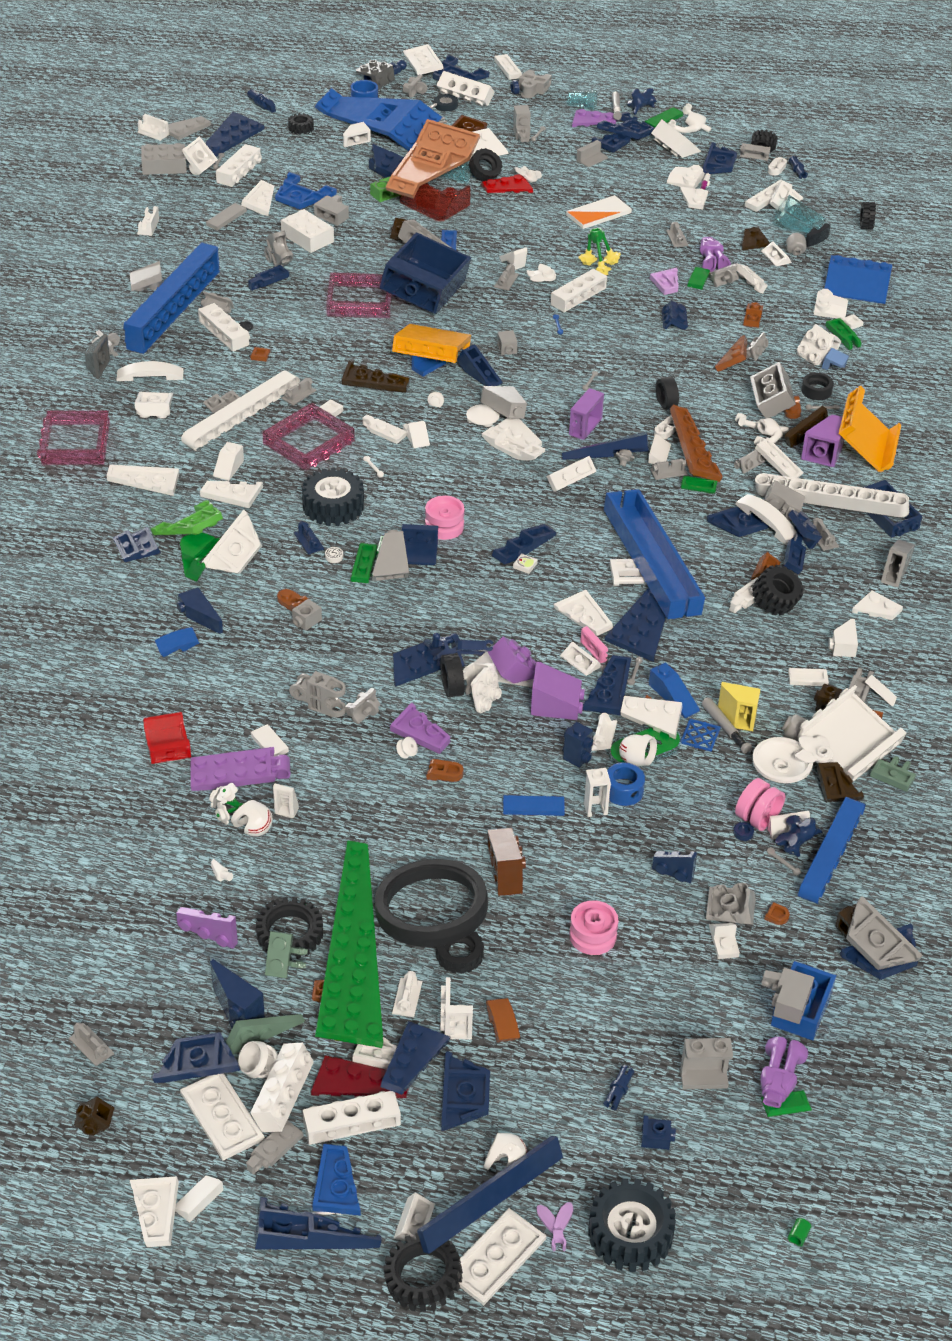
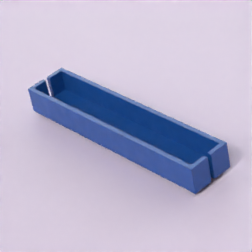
M639 489L624 491L622 507H620L621 491L606 493L604 511L666 618L675 619L682 618L683 615H686V617L702 615L705 596Z

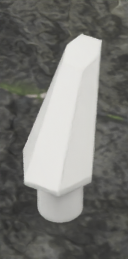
M215 859L211 861V867L218 881H231L233 879V874L228 872L227 868Z

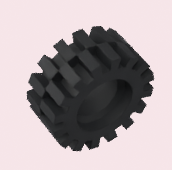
M298 113V115L294 114V116L291 115L288 118V129L294 134H309L314 129V119L305 113L303 115L301 113Z
M756 130L752 135L751 144L771 147L770 151L773 152L776 149L778 136L775 133L772 134V131Z
M862 202L859 218L860 229L874 228L875 202Z

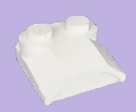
M200 136L182 149L183 154L190 163L189 170L194 175H200L218 160Z
M693 165L689 168L675 167L670 173L667 183L695 189L704 178L705 173L699 165Z
M822 289L817 293L814 315L842 319L846 316L848 300L834 296L828 289Z
M139 392L135 401L136 413L142 418L150 416L166 418L167 415H170L173 393Z

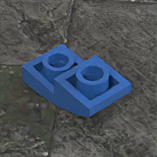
M191 627L166 634L156 639L155 643L160 654L165 657L179 649L186 651L199 644V640L194 629Z

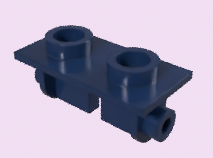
M304 521L299 522L298 531L293 533L306 553L311 554L324 550V547L308 523Z

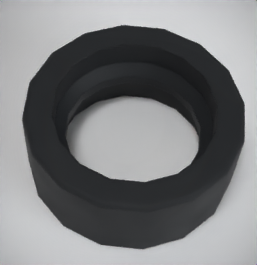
M810 373L803 378L801 391L804 396L812 400H825L832 395L834 382L826 374ZM817 384L824 386V388H815L811 385Z
M673 377L659 378L656 381V397L663 409H670L672 405L678 406L679 390Z

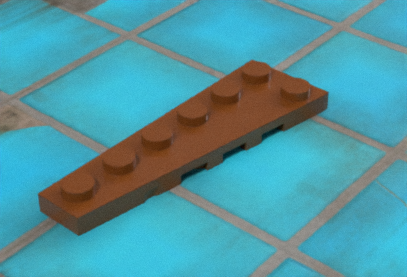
M672 405L670 412L690 474L720 482L723 476L717 464L711 461L712 455L710 451H706V443L699 437L700 432L688 409Z

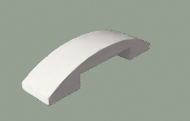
M137 362L118 369L117 381H133L134 377L166 376V380H183L184 370L179 366L165 362Z
M494 426L482 433V437L491 446L518 460H534L545 452V448L531 443L525 446L507 438L506 431Z
M747 494L736 502V505L749 515L753 512L775 530L774 537L783 544L787 545L788 541L796 535V530L787 518L763 499Z

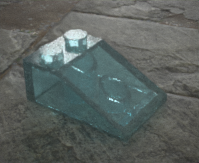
M788 195L779 206L774 223L785 230L809 233L813 228L820 229L824 225L826 218L791 195Z

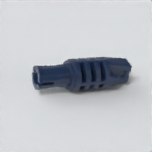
M253 89L247 92V97L254 100V103L260 108L266 109L271 113L276 112V106L271 99L262 93H257Z

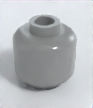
M792 233L786 239L788 253L801 255L806 251V238L804 235Z
M794 714L792 717L788 716L782 727L784 736L798 741L797 736L801 730L799 727L807 719L798 714Z

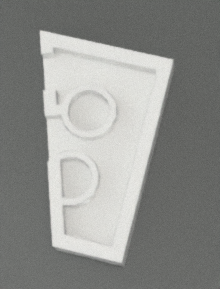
M261 180L242 200L241 205L249 210L268 216L274 185Z
M506 418L495 426L506 431L507 438L525 446L531 443L542 446V441L520 419Z
M207 481L200 490V497L250 508L262 490L263 482L249 485L247 482L230 484L228 481Z
M587 590L553 604L556 610L581 627L587 626L596 636L613 628L612 622Z
M624 696L621 716L638 724L653 727V730L659 733L662 731L669 734V737L676 739L682 702Z
M177 1176L130 1180L146 1246H171L179 1184Z

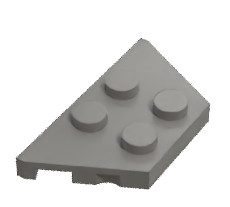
M863 896L859 898L846 939L877 970L919 961L923 955Z

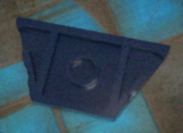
M712 142L702 168L705 174L732 172L738 153L726 147H721L720 149L716 147V143Z
M375 144L372 145L371 151H373L375 171L391 176L404 157Z
M738 506L707 515L708 523L737 537L769 528V525L753 512L748 515Z
M423 642L393 653L395 687L441 670L440 661L433 660V657L442 651L441 648L431 650Z
M910 923L897 928L916 948V942L913 939V925ZM853 945L841 949L840 956L879 980L913 968L918 964V961L877 970Z
M217 1032L176 1039L171 1046L170 1052L162 1060L163 1067L159 1073L153 1074L152 1079L154 1083H166L240 1071L241 1068L222 1034Z
M449 1051L445 1053L441 1131L489 1115L490 1070L476 1066L473 1062L466 1059L461 1061L453 1057V1053Z

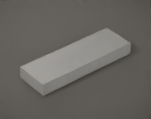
M234 203L206 221V226L218 231L247 212V209L242 205Z

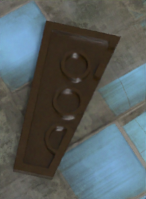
M348 361L342 377V385L402 393L407 392L410 384V378L391 372L385 374L377 368L371 370L363 364L357 366L354 365L353 361Z

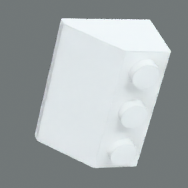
M663 120L659 122L651 133L655 136L654 140L659 144L663 143L662 146L668 151L671 149L670 152L676 157L679 155L683 158L701 152L685 136Z

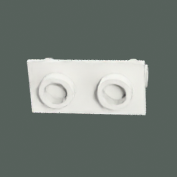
M602 713L598 717L599 723L596 734L593 736L592 751L611 748L617 720L611 721L607 713Z
M409 971L404 975V978L400 979L392 1014L408 1017L415 1016L422 981L417 980L415 972Z

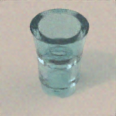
M597 90L568 92L567 104L573 107L595 110L598 99Z

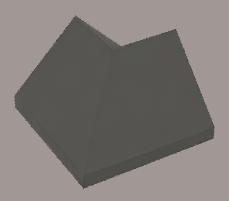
M107 334L102 335L92 343L85 353L86 367L96 379L101 377L110 361Z

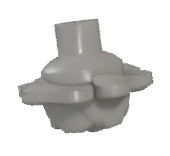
M622 449L615 454V457H618L620 460L619 466L626 467L627 462L635 459L632 456V452L627 449Z

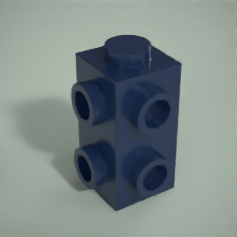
M577 721L565 730L563 759L579 768L584 763H589L592 758L593 730Z

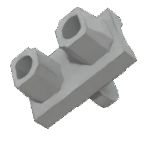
M419 74L416 78L410 77L408 83L403 85V92L408 93L409 97H414L417 92L424 94L428 88L424 82H421L423 75Z
M737 264L710 272V279L714 282V285L719 287L738 280Z
M100 330L95 332L98 337L92 340L91 343H94L104 334ZM117 333L108 334L109 354H112L114 357L118 356L113 347L119 344L120 337Z
M370 688L366 693L361 692L358 694L357 700L354 703H348L345 706L346 714L352 717L353 722L359 724L368 715L375 716L379 712L380 702L376 698V690Z

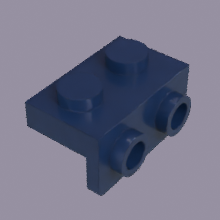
M672 300L664 305L662 308L663 329H667L673 324L681 330H686L688 321L685 306L677 304Z
M791 510L788 516L795 524L794 529L803 536L806 546L809 549H813L822 538L821 534L807 514L802 511Z

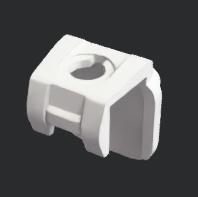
M815 324L805 334L797 348V354L814 365H822L831 348L838 350L841 340Z
M471 663L463 669L464 680L466 679L467 682L466 694L469 695L472 692L476 711L483 713L489 711L492 702L501 697L502 690L499 688L498 674L493 663Z

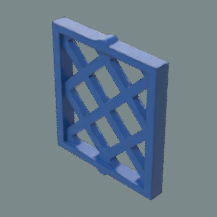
M689 719L680 743L712 752L721 727ZM693 723H698L702 726L696 727ZM709 726V727H713V728H715V729L709 731L707 727ZM704 728L707 732L701 734L698 729ZM696 731L698 735L692 736L690 732ZM709 734L711 739L705 740L703 736ZM701 737L703 741L697 743L695 738ZM692 740L694 744L688 743L686 741ZM704 743L707 745V747L699 746Z

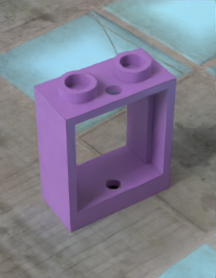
M589 388L576 402L570 412L569 435L585 440L602 420L604 393Z

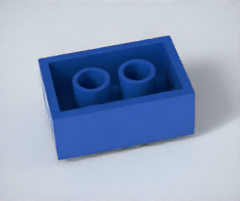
M794 961L791 970L814 977L809 1000L800 1024L775 1017L773 1011L771 1026L814 1041L833 993L837 975Z

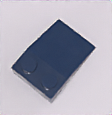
M212 959L210 966L213 990L231 1028H233L236 1021L265 1018L263 992Z

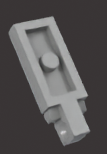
M287 1120L282 1132H272L250 1154L251 1158L246 1162L247 1170L254 1175L262 1166L265 1168L272 1167L304 1137L303 1132Z

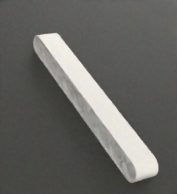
M282 371L186 430L181 437L182 443L196 451L197 448L209 443L208 441L211 439L214 440L224 431L227 432L233 428L235 424L243 422L248 416L251 417L259 409H263L272 401L275 402L281 398L280 396L285 394L287 389L298 385L300 379L288 371Z
M766 473L759 474L755 478L756 492L761 496L766 495L767 490L776 480L804 495V503L894 517H905L909 514V497L902 493Z

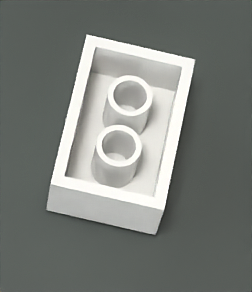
M305 209L281 220V231L285 230L286 238L310 253L334 242V227Z

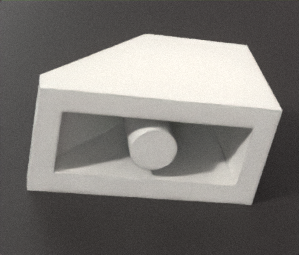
M364 122L350 125L343 134L344 147L371 141L370 129Z
M230 442L224 445L219 452L213 477L228 481L232 478L244 461L242 445Z
M850 619L834 630L833 637L829 638V649H832L833 656L856 657L858 647L855 619Z

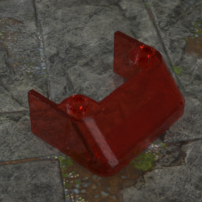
M427 182L419 186L414 199L400 195V203L435 221L441 222L470 206L471 186L468 185L459 191L453 187L440 191L428 185Z

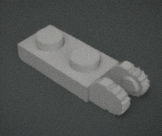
M858 668L856 675L852 678L849 689L856 685L857 688L854 693L865 703L871 688L865 681L871 675L874 676V672L870 671L867 678L862 677L863 669Z

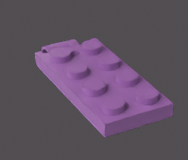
M274 747L191 757V790H213L220 786H227L230 783L237 787L275 782L276 778L288 779L291 775L290 758L287 755L274 756Z

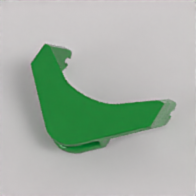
M201 532L196 535H186L181 539V557L185 577L196 582L199 580L206 568L204 562L200 563L201 560L210 553L221 537L215 538Z

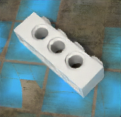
M443 71L436 85L442 94H451L457 97V99L460 97L469 103L473 101L479 106H488L495 93L489 85Z
M245 144L216 170L217 183L230 187L238 183L243 176H246L248 171L261 162L260 148Z
M595 269L586 272L551 293V305L563 312L568 311L604 290L607 285V276Z
M215 303L198 309L199 322L229 349L236 351L249 345V332L243 329L239 323L234 321L230 315L226 314Z
M382 1091L374 1095L358 1096L350 1100L335 1101L331 1104L303 1109V1123L308 1143L311 1145L401 1125V1113L395 1092Z

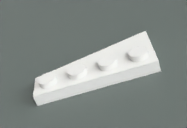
M110 465L107 472V481L174 496L179 477V469Z

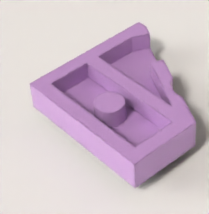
M677 268L650 274V280L664 295L678 292Z

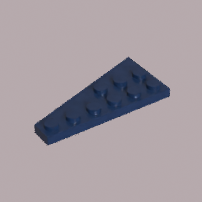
M233 111L205 144L217 157L219 153H224L264 130L265 126L258 121Z
M649 588L605 636V641L654 662L666 616Z

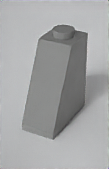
M483 386L481 403L507 418L524 419L527 402L514 386Z
M389 530L384 534L372 573V581L408 577L409 567L403 531Z
M899 539L889 550L881 583L899 587L911 561L915 544Z

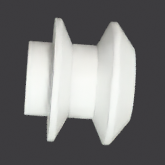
M406 737L397 742L396 749L400 757L407 759L409 756L417 754L418 746L413 738Z

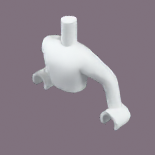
M689 103L682 110L684 114L689 115L685 121L689 125L688 127L677 126L676 121L673 119L668 123L675 130L682 133H692L700 129L709 133L712 129L705 124V116L691 111L692 105Z
M738 413L735 421L740 426L745 425L755 428L760 433L771 436L769 439L773 443H776L783 433L789 431L788 427L779 426L772 418L753 422L746 420V415ZM757 436L755 438L754 444H759L764 440V438L761 436Z

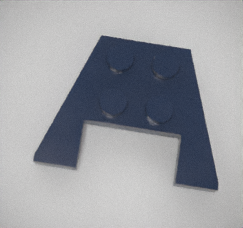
M447 55L446 60L442 61L443 69L434 71L433 79L439 81L443 71L477 81L488 78L490 72L479 68L470 73L454 66L458 64V58Z
M629 112L621 113L622 117L619 120L624 121L621 124L615 125L605 120L597 124L598 129L632 137L635 140L651 135L655 129L644 121L642 123L637 121L638 118L636 116L632 118Z

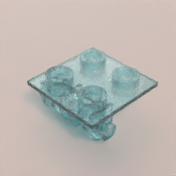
M469 161L444 173L440 178L467 184L472 174L469 168Z

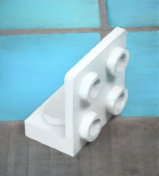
M446 977V986L441 985L440 1031H445V1035L450 1036V1039H472L473 1006L450 1005V977Z

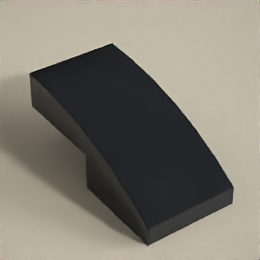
M825 223L820 229L813 228L806 236V247L814 246L827 239L831 225Z

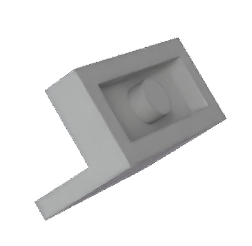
M598 140L577 149L576 161L588 168L608 159V156L601 153V142Z

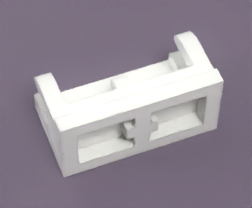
M147 114L143 115V124L142 120H138V133L160 141L169 135L167 121Z
M157 206L153 207V214H150L148 207H146L145 217L138 224V235H153L159 221Z

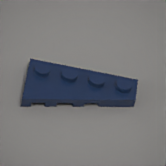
M612 655L603 670L602 676L597 680L595 688L590 692L588 700L584 702L583 710L621 716L631 657Z

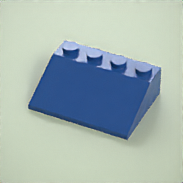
M831 255L824 289L830 290L834 296L885 304L892 264Z

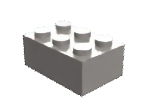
M185 144L141 145L143 175L187 173L186 157L182 152Z
M780 362L750 377L757 407L765 418L773 417L796 405L789 376Z

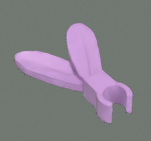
M572 1203L564 1204L556 1218L547 1207L538 1205L537 1214L553 1234L552 1250H556V1243H561L563 1251H565L566 1239L563 1236V1231L573 1214Z

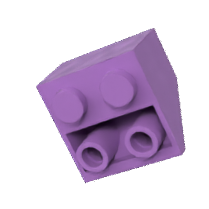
M503 636L493 646V650L488 652L502 678L513 684L534 679L536 661L531 658V652L527 647H521L515 640H509Z

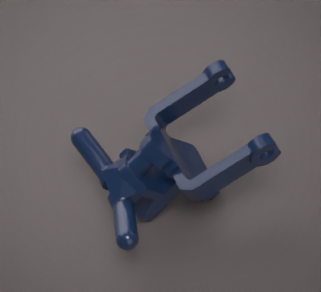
M436 632L433 634L432 640L428 638L424 640V644L431 650L441 647L442 651L433 657L434 661H440L442 655L458 653L462 667L465 664L461 654L482 656L485 651L493 650V647L488 648L486 646L487 644H493L491 640H460L456 632L441 638L440 634Z

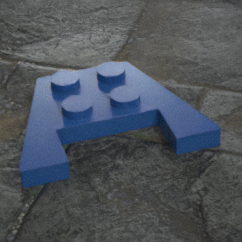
M289 172L283 186H280L276 193L275 199L283 204L302 209L318 202L325 196L332 197L336 195L337 189L325 185L317 192L297 185L300 182V176Z

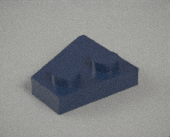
M613 133L611 135H604L603 139L598 141L601 142V148L614 153L630 143L631 137ZM596 137L592 138V142L598 140Z
M657 851L653 857L652 869L661 875L666 874L680 882L691 884L695 874L697 852L681 855L680 851Z

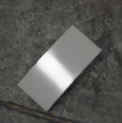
M231 390L221 397L215 394L205 400L203 404L212 413H216L240 397Z

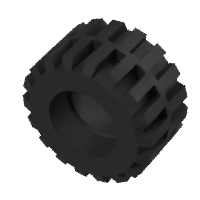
M772 565L762 572L752 587L754 591L752 593L753 597L756 598L755 602L759 603L761 609L764 608L765 612H771L772 615L779 614L780 616L790 612L800 601L804 589L801 586L802 582L798 579V575L793 573L794 571L788 570L785 566L775 565L774 567Z

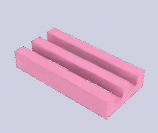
M587 626L582 628L580 642L600 663L606 662L608 648Z

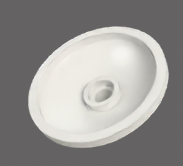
M774 737L760 742L753 752V764L756 770L765 778L778 783L798 782L810 774L813 763H805L795 757L802 750V747L798 741L790 738Z

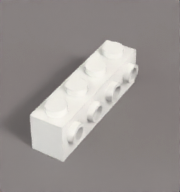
M303 1043L283 1044L251 1110V1115L261 1132H282L314 1063Z

